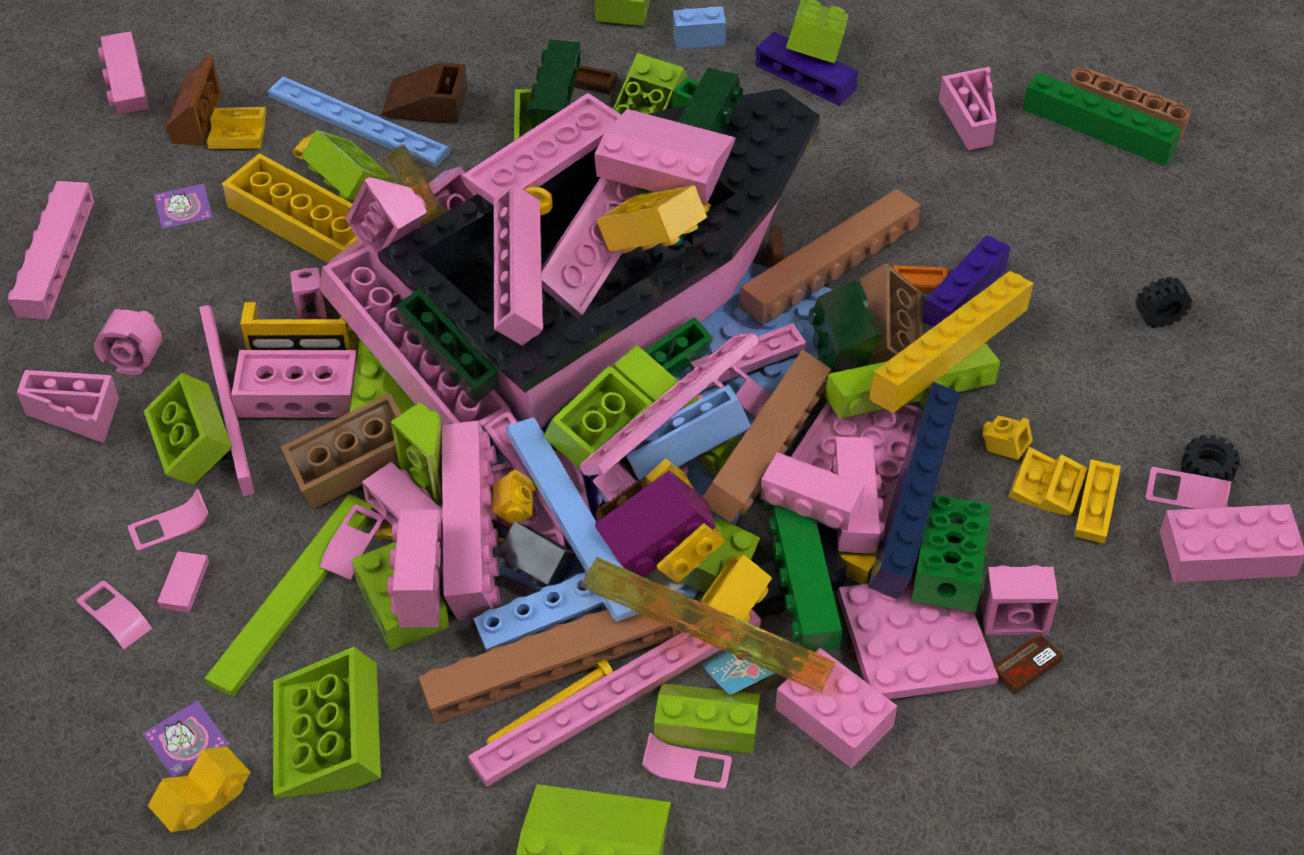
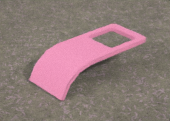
M733 364L730 368L745 380L735 395L739 399L742 408L756 418L772 394L765 391ZM718 378L712 382L719 389L725 387L718 381Z
M1152 467L1145 497L1151 501L1194 509L1227 507L1232 481ZM1157 473L1180 476L1181 480L1176 500L1153 496Z
M196 489L193 496L185 504L128 526V530L136 550L140 551L198 529L205 522L209 513L199 489ZM158 520L164 537L141 544L135 528Z
M357 504L353 505L331 539L319 567L351 580L354 574L351 559L363 555L383 523L384 517ZM355 512L377 520L369 534L347 525Z
M101 581L76 600L82 608L112 634L123 650L152 629L141 612L106 581ZM106 588L115 596L111 601L96 611L85 603L91 596Z
M649 733L642 766L659 778L725 789L727 787L732 757L672 746L660 741L652 733ZM698 757L724 761L722 777L719 783L694 778Z

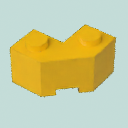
M227 746L206 748L201 751L188 776L163 778L147 806L170 832L192 830L235 799L243 791L244 783L251 772Z

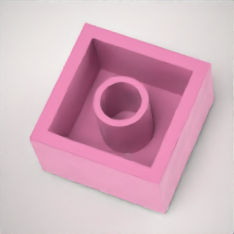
M1005 565L988 567L981 599L985 635L1049 634L1058 603L1054 568L1041 567L1039 565L1029 567H1009Z

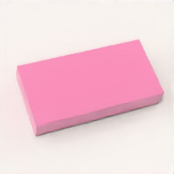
M177 551L157 601L160 609L190 613L209 564L207 555Z

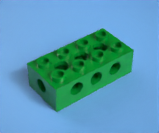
M933 495L921 540L912 602L976 613L982 584L991 504L981 503L976 500L969 501L951 498L945 495ZM946 560H950V561H953V562H955V563H949V562H946Z

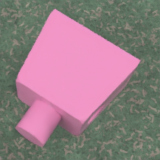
M304 268L290 272L292 293L298 319H327L324 295L319 290V268ZM314 303L316 311L312 313L306 312V306Z

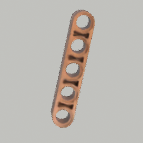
M1076 68L1071 72L1069 84L1162 121L1169 122L1182 128L1180 137L1185 135L1191 114L1190 109L1185 105L1087 68Z

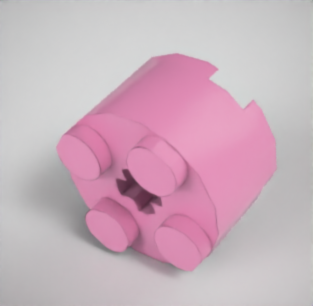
M115 309L94 343L95 353L102 363L107 360L110 364L118 367L116 372L139 375L150 365L162 343V334L154 323L153 315L147 311L137 312L127 309Z

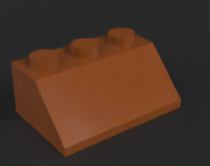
M207 55L187 73L184 83L180 84L179 97L173 103L171 118H168L166 121V131L171 136L172 144L203 146L211 125V115L214 108H217L222 95L213 55Z

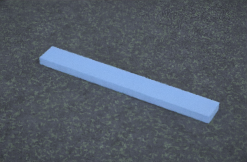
M282 77L267 91L268 97L432 168H436L450 154V147L286 77Z
M533 417L506 425L508 438L615 623L644 613L646 606L621 563L597 531L595 519L550 443L544 438V433L536 419Z

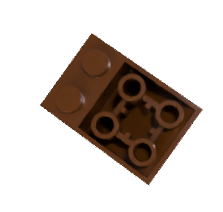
M440 62L394 78L386 98L382 116L458 122L468 89L466 65Z

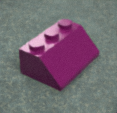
M670 470L595 523L597 531L621 565L641 580L657 569L656 565L703 523L712 530L716 528L707 500Z

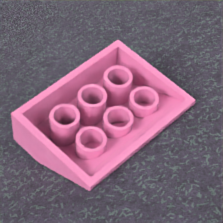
M627 109L604 133L595 152L596 176L653 192L695 185L702 205L706 206L734 145L735 137Z

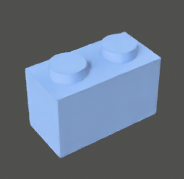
M723 6L673 10V35L676 49L725 45L726 20Z

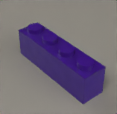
M772 32L756 47L757 67L838 106L856 90L857 70L838 61L832 63L787 49L786 46L789 38L779 33Z
M986 235L926 298L923 322L935 327L993 284L1007 268L1011 247Z

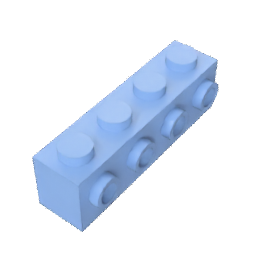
M726 385L676 412L630 451L626 458L638 480H641L643 476L649 474L665 458L677 467L683 466L698 455L712 450L715 446L732 437L740 435L743 431L751 428V425L739 399L730 386Z
M578 573L567 581L557 585L546 586L541 591L527 597L516 598L505 606L486 610L480 616L473 619L484 649L488 652V650L495 646H506L517 642L526 635H536L548 631L557 624H567L576 621L585 614H595L606 610L607 607L588 574Z

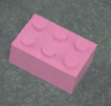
M439 509L399 510L398 523H393L392 538L393 542H396V549H391L390 567L394 569L393 576H388L387 584L388 596H392L391 613L392 615H397L399 628L439 627L443 570V537Z
M819 648L777 689L775 709L852 769L894 726L897 705L823 649Z

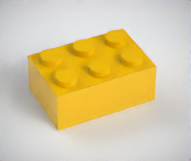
M695 185L633 196L597 218L596 221L609 252L622 250V253H627L638 247H642L643 250L650 249L659 243H662L663 246L675 244L680 240L679 236L681 234H687L698 228L697 224L707 218Z

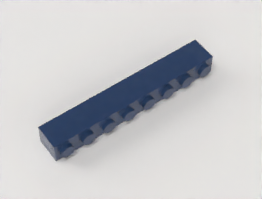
M932 382L918 407L885 524L884 540L880 542L868 588L895 599L899 598L913 574L960 397L959 392Z

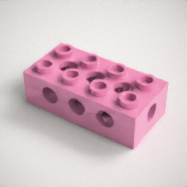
M239 350L231 393L237 418H339L349 413L357 362L356 350Z

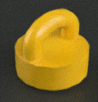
M531 186L524 190L540 200V216L550 212L553 205L551 193L536 186Z

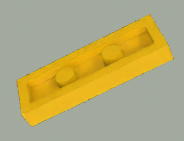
M1091 459L1074 537L1105 544L1121 466Z

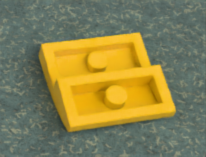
M266 107L214 108L210 118L211 131L207 138L208 149H260L266 123Z
M1028 447L1023 454L1008 497L1020 503L1049 512L1070 516L1073 513L1088 468L1062 454L1055 460Z

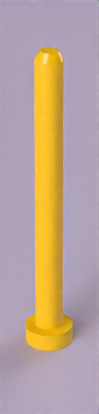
M601 659L595 663V670L488 737L487 745L613 672L611 666L605 659Z

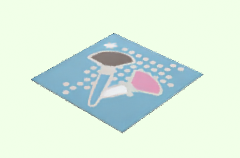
M753 639L700 664L729 695L783 669Z

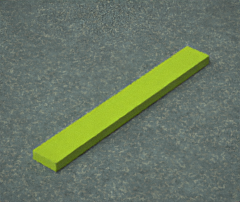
M348 494L204 678L206 685L231 697L235 696L330 572L319 567L331 539L353 505L357 504L376 512L368 502ZM355 512L347 525L361 531L371 517Z

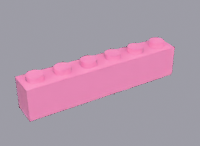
M57 181L53 192L49 193L47 207L41 213L38 229L33 232V241L30 249H27L25 252V261L22 268L18 270L17 281L13 290H10L8 295L9 305L12 306L16 317L50 318L94 203L89 183Z
M512 184L494 199V330L523 346L530 339L538 336L543 330L540 200Z

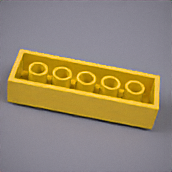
M260 153L222 183L227 206L230 209L326 263L358 239L345 220L353 205L352 203Z

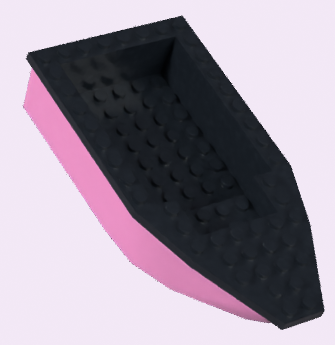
M782 88L743 95L741 102L736 104L733 109L730 122L725 124L722 130V134L735 137V142L708 201L711 207L706 212L707 218L697 224L698 228L686 234V238L680 246H663L662 243H659L650 249L643 250L642 247H638L633 251L622 253L584 314L578 318L573 316L542 289L543 330L538 336L533 337L523 346L494 330V205L479 194L378 251V259L403 282L411 293L420 288L465 335L471 344L498 370L499 386L494 390L509 406L511 413L520 421L534 417L540 428L550 423L559 413L561 406L575 398L609 365L613 367L614 363L635 345L646 350L693 317L701 323L731 298L758 252L779 198L819 125L820 115ZM686 106L665 109L648 115L678 122ZM597 148L539 186L551 193L553 204L550 212L540 216L541 267L601 178L596 176L595 152Z

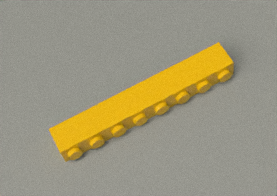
M1007 272L875 370L869 400L895 413L930 386L932 382H935L1026 312L1034 283L1017 273Z

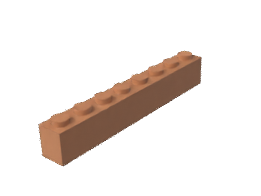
M895 189L740 287L739 308L762 325L779 317L782 312L799 304L801 300L811 293L818 292L821 287L832 280L838 279L844 272L858 266L860 262L871 255H875L889 243L895 242L906 232L914 230L919 223L921 205L898 189Z
M802 349L751 424V428L747 430L703 495L711 510L730 523L738 513L744 516L754 501L749 496L756 497L761 490V477L764 476L776 453H785L788 447L783 443L789 445L799 431L794 426L800 429L819 400V397L826 389V377L831 368Z
M665 590L647 592L640 597L646 606L644 613L616 623L608 609L595 614L588 613L576 621L567 624H557L548 631L536 635H526L517 642L506 646H495L488 650V652L478 656L465 657L450 666L429 670L418 678L433 723L437 724L596 667L595 663L601 659L609 662L673 638L679 634V621Z

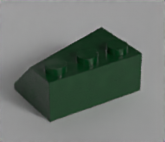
M854 280L819 296L814 307L810 308L809 323L814 328L813 346L818 350V360L831 368L829 374L867 366L883 336L880 329H874L873 324H875L876 318L874 313L867 312L868 299L860 281Z

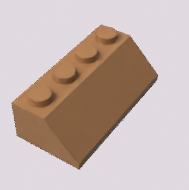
M885 263L860 278V283L868 299L867 312L874 313L876 318L875 324H873L874 329H880L883 335L867 365L889 361L923 336L922 292Z
M391 393L281 446L298 486L312 510L363 485L362 481L390 462L399 467L391 421L400 416L401 412Z

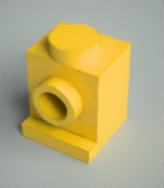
M998 415L993 422H986L982 430V436L988 452L1016 460L1020 459L1033 442L1029 419L1022 418L1019 421Z
M515 469L493 483L492 512L513 525L514 521L521 523L531 517L533 491L537 489L534 481Z

